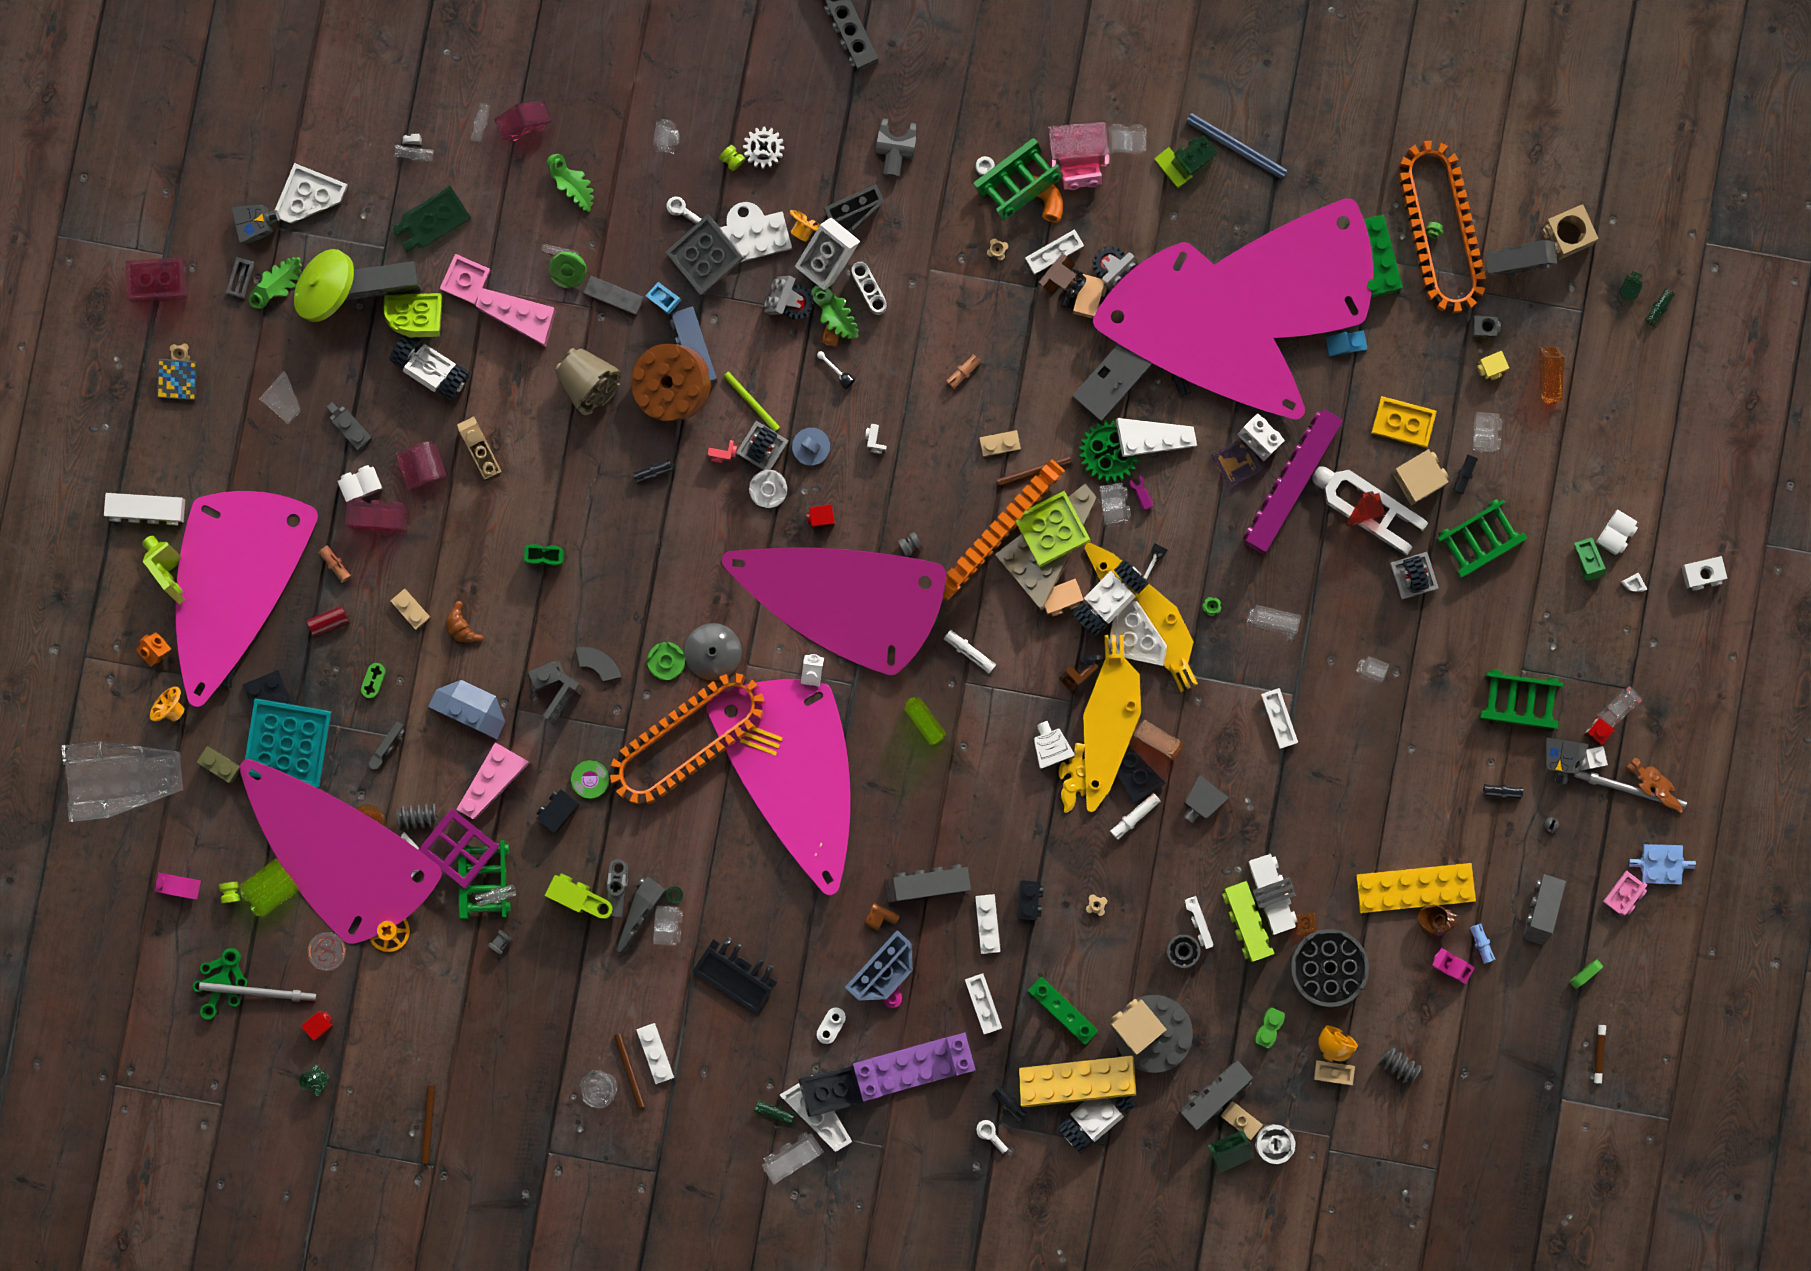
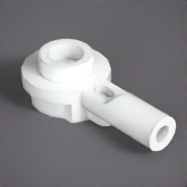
M672 197L668 200L667 210L670 214L674 216L682 214L695 224L701 220V218L686 209V204L682 198Z
M988 1120L979 1122L976 1128L978 1136L982 1139L990 1140L1002 1154L1005 1153L1008 1148L995 1135L994 1124Z

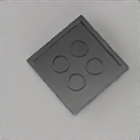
M708 214L666 251L668 256L702 296L745 258Z

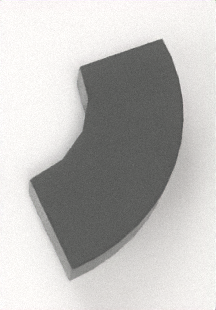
M589 647L576 648L580 667H589L596 670L603 682L622 678L616 663L604 652Z

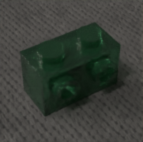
M1204 135L1199 139L1197 137L1193 138L1188 143L1189 146L1186 149L1182 147L1174 153L1175 157L1171 163L1185 180L1213 160L1218 154L1217 150Z
M1244 1130L1208 1145L1219 1173L1255 1158Z

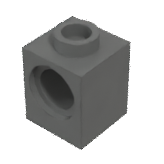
M1474 316L1472 319V338L1495 339L1497 334H1500L1501 322H1498V317ZM1483 323L1490 324V332H1486L1482 329Z

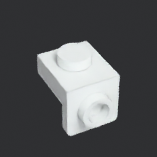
M871 424V428L866 429L865 439L868 440L867 448L871 449L870 452L882 454V451L886 452L887 446L876 444L879 425Z
M815 654L805 655L801 684L820 686L824 662L823 657Z
M1603 746L1587 749L1580 771L1608 765Z

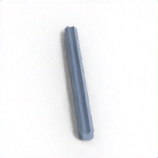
M1191 113L1188 116L1186 122L1276 177L1283 179L1286 175L1287 170L1196 115Z

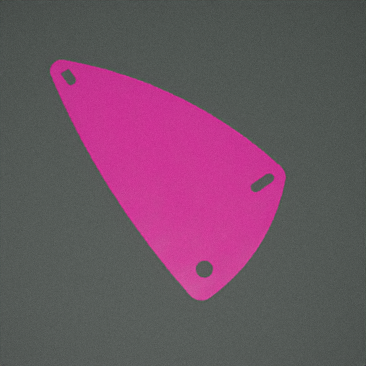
M1342 199L1297 218L1247 244L1215 264L1245 297L1273 338L1305 336L1359 325L1367 317L1372 290L1367 286L1368 281L1373 279L1372 251L1363 216L1357 203L1352 199ZM1346 216L1349 219L1350 225L1347 229L1338 228L1337 219L1339 217ZM1347 296L1353 299L1358 309V314L1355 316L1351 314L1345 302V297Z
M1182 242L1168 247L1132 269L1111 290L1094 315L1093 324L1098 331L1142 358L1189 382L1243 404L1287 418L1300 419L1305 413V407L1292 373L1260 317L1232 282L1189 243ZM1185 252L1187 257L1181 269L1175 271L1173 266L1179 254ZM1120 310L1123 312L1124 320L1121 323H1114L1111 320L1113 311ZM1288 399L1296 403L1294 410L1292 411L1283 406V400Z
M256 491L216 493L199 497L193 502L180 553L182 558L179 560L177 584L184 591L182 596L185 598V601L180 605L176 602V633L179 660L187 698L191 705L196 707L202 706L241 658L269 616L289 581L317 522L318 514L312 506L289 497ZM207 505L220 512V517L218 519L202 512L201 507ZM291 514H296L300 518V523L296 527H291L287 524V518ZM202 682L205 684V688L202 694L198 696L193 692L197 685Z
M765 548L728 551L722 556V564L726 570L750 594L787 625L835 654L887 675L899 673L919 651L935 623L945 589L946 571L942 565L935 562L884 553L831 548ZM732 560H743L745 566L733 567ZM922 576H927L931 579L930 588L922 589L919 586L918 581ZM890 645L895 647V663L893 666L887 663L888 647Z
M800 679L755 682L759 688L752 692L753 696L762 693L765 699V703H756V709L763 710L765 713L762 720L753 715L749 721L758 729L782 737V741L753 730L749 732L745 728V724L740 727L743 732L761 737L780 746L776 748L747 736L742 737V739L776 751V756L741 743V739L738 738L736 732L730 735L736 741L732 746L728 745L726 739L721 741V743L726 748L733 766L751 797L788 851L822 892L827 895H833L840 887L850 825L848 757L843 728L833 692L827 684L820 683V686L801 684ZM733 688L719 694L707 703V713L718 737L750 713L752 701L749 693L744 689ZM817 692L823 693L822 699L809 706L804 704V700ZM728 705H735L738 709L737 715L733 718L727 717L724 713ZM828 871L834 881L827 885L822 872Z
M250 759L244 760L241 763L240 773L250 803L277 859L310 906L346 943L355 944L377 936V928L384 921L393 922L395 925L399 924L426 900L441 879L442 872L438 864L397 834L352 806L308 783ZM251 768L261 774L260 780H256L248 775ZM418 869L424 873V880L422 882L416 883L412 880L411 874L414 870ZM356 916H360L362 922L353 935L349 934L348 929ZM391 926L383 927L384 932L391 929Z

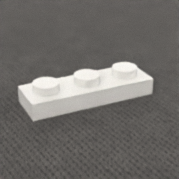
M1074 229L1025 257V260L1033 274L1036 275L1053 265L1062 253L1069 256L1083 248L1084 245Z
M1280 688L1261 694L1279 749L1298 743Z
M995 894L975 896L981 954L1000 952Z
M984 974L965 979L983 1033L987 1034L1001 1029L1002 1026Z
M653 1023L636 1029L655 1084L674 1078L656 1024Z

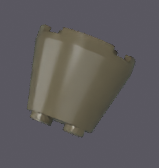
M570 349L563 362L559 363L554 369L575 408L583 415L591 414L593 412L592 409L600 404L604 406L619 389L620 384L618 381L623 376L615 366L584 349Z

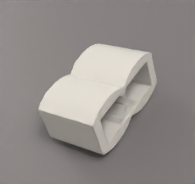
M367 465L358 469L359 472L356 474L347 473L341 476L338 484L347 504L383 490L374 467L370 468Z
M1616 510L1596 544L1614 555H1617L1619 552L1623 553L1628 545L1625 541L1628 536L1632 537L1638 528L1635 526L1637 521Z

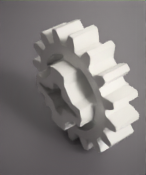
M763 127L762 131L755 128L756 133L749 132L750 139H744L748 143V145H743V149L748 150L744 153V156H750L748 162L754 161V167L761 164L762 169H764L765 165L768 164L772 168V162L778 164L777 157H783V154L780 153V151L784 150V146H780L783 143V139H777L779 133L773 134L772 128L769 132L766 131L765 127ZM760 136H768V138L764 139L760 138ZM752 143L756 145V149L753 151V153L751 152ZM774 143H776L775 154L772 151V146L774 145ZM760 145H763V146H766V145H767V150H768V152L765 151L764 149L761 150V149H760ZM760 157H767L768 159H766V160H761V159H759V158H760Z

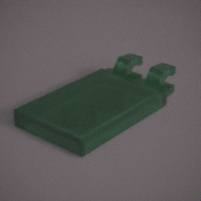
M449 186L403 214L402 222L392 227V231L397 237L408 230L412 238L402 243L405 251L409 252L416 246L419 248L426 247L470 220L471 216L452 187Z

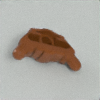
M457 601L445 622L448 634L458 643L482 642L484 639L483 635L475 634L471 631L467 621L461 615L463 603Z

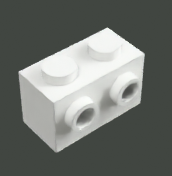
M1259 414L1254 416L1237 434L1263 461L1285 441L1280 433L1275 431L1268 424L1267 420Z

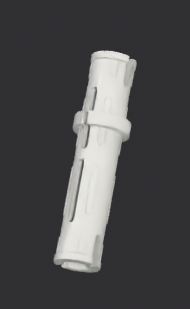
M952 630L944 637V640L955 647L958 653L961 652L988 674L996 666L995 663L967 643L968 640H963Z
M1152 793L1129 815L1124 816L1122 821L1110 832L1119 840L1128 830H1132L1134 825L1161 801Z

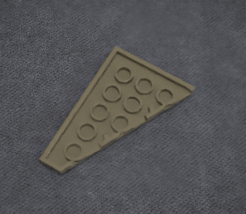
M1086 484L1068 497L1083 526L1086 520L1089 519L1091 510L1098 501ZM1021 534L995 555L1040 610H1043L1072 551L1039 567Z

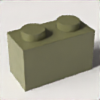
M208 746L197 761L198 764L230 784H233L240 773V766Z

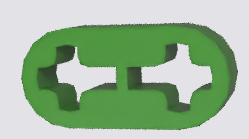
M373 663L367 670L361 686V692L366 698L372 699L379 694L386 675V669L380 663ZM380 667L379 670L382 671V674L377 675L376 679L373 680L374 673L372 670ZM374 682L373 689H375V692L367 695L366 686L370 687L371 683Z
M1598 959L1594 960L1573 977L1569 983L1575 990L1600 971L1603 965Z

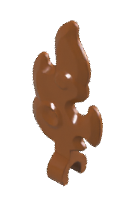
M1634 758L1626 769L1631 773H1636L1638 780L1643 782L1639 784L1640 789L1646 795L1653 796L1651 787H1654L1655 796L1665 806L1682 813L1681 803L1669 792H1675L1673 784L1662 776L1656 768L1650 766L1644 769L1640 760Z

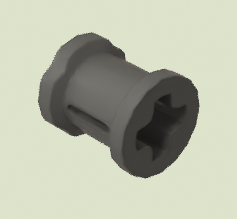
M499 930L497 937L488 946L502 955L503 949L513 939L502 930Z

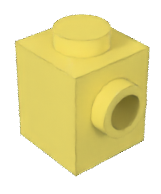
M1502 351L1481 359L1477 366L1481 376H1484L1485 379L1491 378L1492 380L1502 377V373L1509 369Z

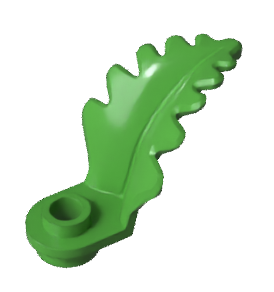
M551 155L547 160V167L549 168L551 178L557 182V188L561 191L566 189L567 197L574 196V203H578V207H582L583 211L590 212L593 202L590 201L594 199V196L589 194L593 193V189L586 187L591 182L582 179L585 176L584 172L569 170L562 155Z
M292 257L291 260L288 258L286 264L284 261H281L280 268L276 265L272 267V274L268 271L263 272L261 283L256 285L249 296L250 305L253 308L261 309L267 305L272 297H286L289 294L286 288H295L292 280H298L299 276L296 274H301L299 269L302 267L300 258Z
M815 285L811 290V295H813L812 300L822 308L821 323L829 322L828 330L836 327L835 334L839 335L842 332L841 336L843 338L847 335L848 339L852 337L858 338L859 329L856 328V323H852L854 317L847 316L851 310L850 308H843L846 300L844 298H837L835 293L829 288L823 290L818 285Z

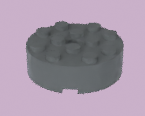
M1325 929L1307 935L1297 944L1290 959V976L1294 987L1303 998L1319 1006L1335 1007L1352 1001L1363 990L1368 979L1369 962L1364 948L1354 937L1340 930ZM1329 962L1335 967L1331 974L1327 973L1324 969L1325 965Z
M1146 995L1136 998L1137 1001L1139 999L1144 1001L1167 1030L1136 1055L1114 1029L1115 1042L1122 1057L1133 1056L1135 1068L1141 1071L1158 1073L1174 1068L1186 1057L1192 1044L1193 1029L1188 1014L1176 1001L1165 996ZM1125 1006L1121 1012L1124 1013L1128 1008Z

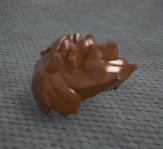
M1435 904L1425 906L1417 916L1422 932L1429 936H1441L1458 925L1454 919L1457 917L1456 914Z

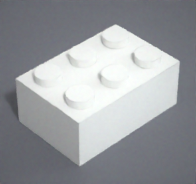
M830 218L820 224L795 267L825 290L835 283L860 241Z

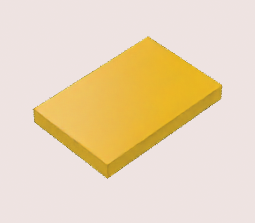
M1381 396L1371 434L1427 448L1437 411Z

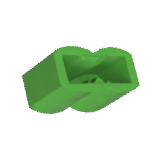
M1272 1007L1268 1008L1263 1015L1262 1025L1255 1033L1254 1043L1269 1049L1276 1040L1277 1030L1282 1026L1285 1014Z

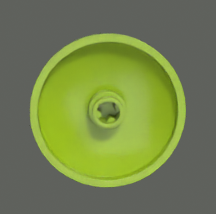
M336 249L326 250L313 258L305 267L298 279L294 292V306L296 312L301 317L310 322L322 321L331 316L342 305L351 289L354 277L353 263L348 255Z

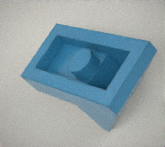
M659 282L646 295L666 315H669L681 302L678 296Z
M1364 331L1343 332L1326 337L1329 357L1367 350Z

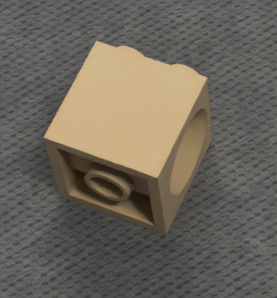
M1583 204L1556 215L1543 224V236L1546 240L1554 241L1558 260L1592 246L1599 239ZM1561 222L1574 224L1580 232L1577 240L1579 243L1568 244L1563 242L1557 234L1558 224Z
M1429 449L1392 472L1411 506L1448 483L1447 479L1449 476L1444 468L1440 469L1437 464L1439 460L1436 454L1430 452Z
M1136 999L1132 1000L1126 1005L1128 1009L1124 1013L1119 1011L1111 1018L1113 1022L1110 1024L1136 1055L1167 1030L1142 999L1138 1001Z

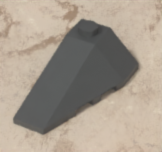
M650 877L642 878L636 886L638 890L636 891L617 951L620 953L667 892L666 889Z

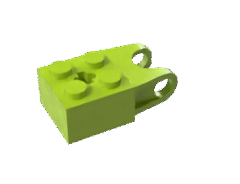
M562 873L560 876L554 875L545 894L546 897L579 913L586 911L603 919L611 917L610 915L613 910L611 903L589 891V886L578 882L576 885L571 882L573 878ZM602 904H607L609 907V911L605 915H602L599 910Z

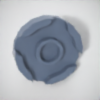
M806 428L796 434L792 443V450L795 458L800 463L806 466L821 464L827 459L830 452V442L823 431L817 428Z

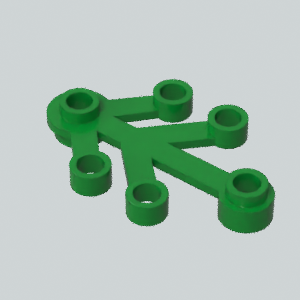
M228 948L222 953L221 958L210 963H203L200 966V971L203 974H210L212 969L223 966L219 974L202 981H195L193 983V990L196 992L203 991L196 989V984L200 982L232 985L228 976L231 969L237 979L236 986H240L239 980L243 979L245 985L242 987H247L248 980L243 977L238 965L241 961L240 952L237 949ZM230 954L235 956L234 961H229L228 956ZM204 965L209 966L210 969L208 972H204ZM213 991L208 1004L202 1006L200 1014L204 1019H213L216 1016L217 1009L215 1006L221 992ZM227 993L228 1003L231 1006L236 1007L241 1003L238 995ZM233 997H236L238 999V1002L235 1005L231 1002V999ZM208 1008H211L213 1010V1013L211 1015H207L206 1010Z

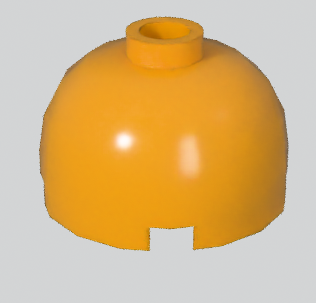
M1327 1025L1322 1030L1318 1042L1320 1050L1324 1053L1323 1057L1330 1062H1333V1060L1339 1062L1349 1059L1356 1051L1358 1044L1349 1035L1347 1037L1342 1035L1341 1032L1343 1031Z

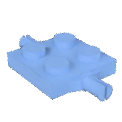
M1643 844L1641 860L1629 859V867L1641 868L1642 883L1682 884L1683 870L1695 869L1696 867L1694 866L1696 865L1695 861H1684L1682 845Z

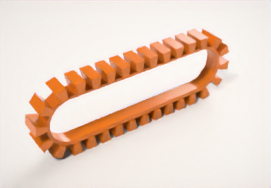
M1424 141L1422 144L1424 151L1419 153L1416 145L1407 151L1413 157L1412 161L1403 156L1399 167L1408 168V173H1400L1398 177L1400 184L1409 180V184H1403L1401 187L1402 195L1412 192V196H1405L1404 198L1405 207L1413 203L1415 205V208H1408L1406 210L1407 216L1410 218L1417 215L1418 218L1411 219L1409 225L1410 230L1420 227V231L1412 232L1413 242L1421 238L1423 242L1414 245L1416 253L1424 249L1426 253L1417 256L1418 264L1428 262V266L1420 267L1421 276L1428 273L1431 275V277L1423 278L1424 288L1432 284L1434 290L1428 291L1425 295L1429 301L1438 296L1442 301L1436 308L1442 312L1445 310L1447 303L1453 304L1452 314H1456L1462 311L1460 303L1465 302L1468 310L1477 304L1470 296L1472 294L1480 298L1483 296L1485 288L1477 287L1476 283L1485 281L1486 276L1484 271L1475 275V270H1481L1483 263L1482 259L1474 263L1472 262V258H1479L1481 255L1479 248L1472 251L1469 249V247H1476L1478 242L1476 236L1468 240L1466 236L1474 235L1475 229L1474 224L1466 228L1464 227V224H1469L1473 220L1471 213L1464 216L1461 214V212H1468L1470 207L1468 201L1459 205V200H1466L1467 194L1466 190L1456 192V189H1463L1465 186L1463 178L1457 181L1453 179V177H1460L1462 175L1460 167L1451 170L1450 166L1457 163L1458 158L1455 153L1448 159L1443 155L1448 147L1447 145L1440 143L1438 150L1434 151L1431 150L1432 141ZM1425 155L1439 158L1446 166L1472 279L1471 291L1466 297L1458 300L1445 297L1438 288L1415 189L1412 166L1419 157Z
M1053 459L1041 469L1038 477L1035 475L1030 481L1032 484L1030 486L1027 484L1022 490L1023 493H1019L1015 497V502L1010 503L1006 507L1007 511L1005 513L1002 512L998 516L999 520L997 522L994 520L990 525L991 529L989 531L986 529L981 535L983 537L981 539L978 538L974 542V547L969 548L965 552L966 556L964 558L961 557L957 561L958 565L947 572L948 576L945 580L943 598L946 601L961 588L960 585L962 583L965 584L969 580L968 576L970 574L973 575L978 570L976 567L978 565L981 566L986 561L984 558L986 556L990 557L994 552L993 549L1000 546L1001 540L1003 538L1006 539L1010 535L1009 531L1017 527L1015 521L1021 519L1024 515L1023 512L1025 510L1028 511L1035 503L1038 504L1042 499L1041 496L1045 492L1048 493L1052 488L1051 485L1061 478L1065 470Z
M736 673V683H729L727 674L720 676L719 678L724 685L719 689L714 681L707 685L714 692L710 696H708L703 688L698 692L704 699L703 701L698 703L696 697L693 696L688 699L694 706L691 710L688 709L685 703L678 707L684 713L683 716L679 718L674 710L668 714L674 720L672 724L669 725L665 717L661 719L659 723L665 728L660 732L656 725L649 728L655 735L652 739L649 738L646 732L641 734L639 737L645 742L641 747L639 742L634 739L629 743L635 749L633 753H630L626 746L620 750L626 757L622 763L613 758L611 767L620 769L619 775H610L611 783L615 785L622 782L623 787L616 792L624 799L630 791L633 793L630 802L640 805V795H646L648 804L656 802L652 795V792L658 790L661 797L666 795L668 792L662 785L667 782L671 790L678 786L671 779L675 775H677L682 783L687 779L681 772L682 770L687 768L689 774L692 775L697 772L691 765L694 761H697L700 768L707 764L701 758L702 755L706 753L711 761L717 757L711 751L713 747L716 746L720 754L726 750L720 743L721 741L726 739L729 746L736 743L735 739L730 736L733 732H736L738 738L741 739L746 735L740 729L744 724L749 732L756 728L749 720L753 715L762 720L765 713L763 710L756 709V703H765L764 695L761 693L753 696L752 694L759 686L753 680L750 681L747 687L742 685L746 678L742 674ZM738 687L749 693L752 707L747 717L650 789L636 791L628 787L624 779V769L630 760L726 689Z

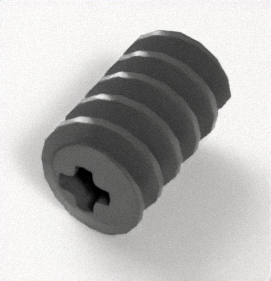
M435 803L432 804L431 809H429L427 804H425L423 810L420 805H417L416 810L413 809L412 805L409 806L408 811H406L404 806H402L401 811L397 809V825L399 830H403L404 825L407 830H410L411 825H413L414 829H418L419 823L422 828H426L427 823L430 828L434 827V823L438 825Z
M1394 1047L1389 1050L1387 1048L1380 1057L1377 1066L1384 1063L1383 1070H1387L1390 1067L1391 1075L1397 1072L1396 1079L1403 1076V1083L1405 1084L1407 1081H1410L1411 1085L1418 1076L1421 1065L1414 1067L1415 1061L1412 1060L1408 1063L1407 1056L1401 1059L1402 1053L1400 1051L1395 1054L1396 1049Z

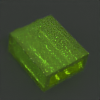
M912 697L905 702V713L930 747L946 737L947 734L920 697L917 699Z
M274 859L238 886L241 889L240 895L245 901H250L253 905L251 910L257 917L259 915L266 917L301 890L287 870L282 867L278 859Z

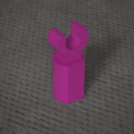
M1140 476V485L1136 486L1130 480V487L1136 490L1135 496L1142 511L1152 508L1154 504L1147 488L1144 489V479Z

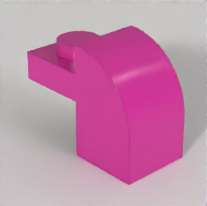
M158 872L155 892L197 899L201 881Z
M1442 948L1435 955L1432 964L1437 970L1464 984L1467 983L1475 968L1468 962L1455 957Z

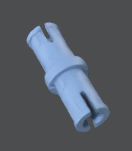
M1482 924L1470 927L1476 942L1475 947L1478 948L1483 963L1495 960L1489 945L1490 940L1487 939Z

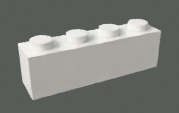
M106 493L104 516L109 518V521L121 522V519H128V522L140 523V520H147L148 524H159V521H166L167 525H178V522L184 523L185 499L116 493Z
M1271 854L1248 861L1257 889L1283 880L1282 875L1278 876L1276 870L1279 867L1276 857H1272ZM1285 883L1261 891L1258 894L1259 896H1262L1264 894L1281 889L1282 886H1285ZM1282 892L1271 897L1262 899L1261 903H1265L1273 899L1285 896L1288 893L1284 894V892ZM1290 898L1263 907L1272 935L1296 927L1295 923L1298 921L1295 912L1290 911Z

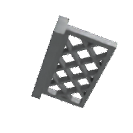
M562 674L559 678L564 685L543 715L552 723L556 722L573 694L577 692L581 695L585 690L584 687L565 674Z

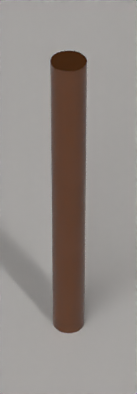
M1070 456L1055 460L1059 466L1072 463ZM1048 463L997 479L998 485L1002 486L1039 474L1041 469Z
M616 1034L614 1038L638 1109L645 1107L622 1034Z
M432 1085L427 1086L421 1163H429L435 1095V1086Z

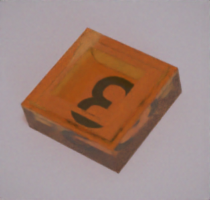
M1315 913L1296 915L1298 921L1296 923L1297 934L1317 931Z

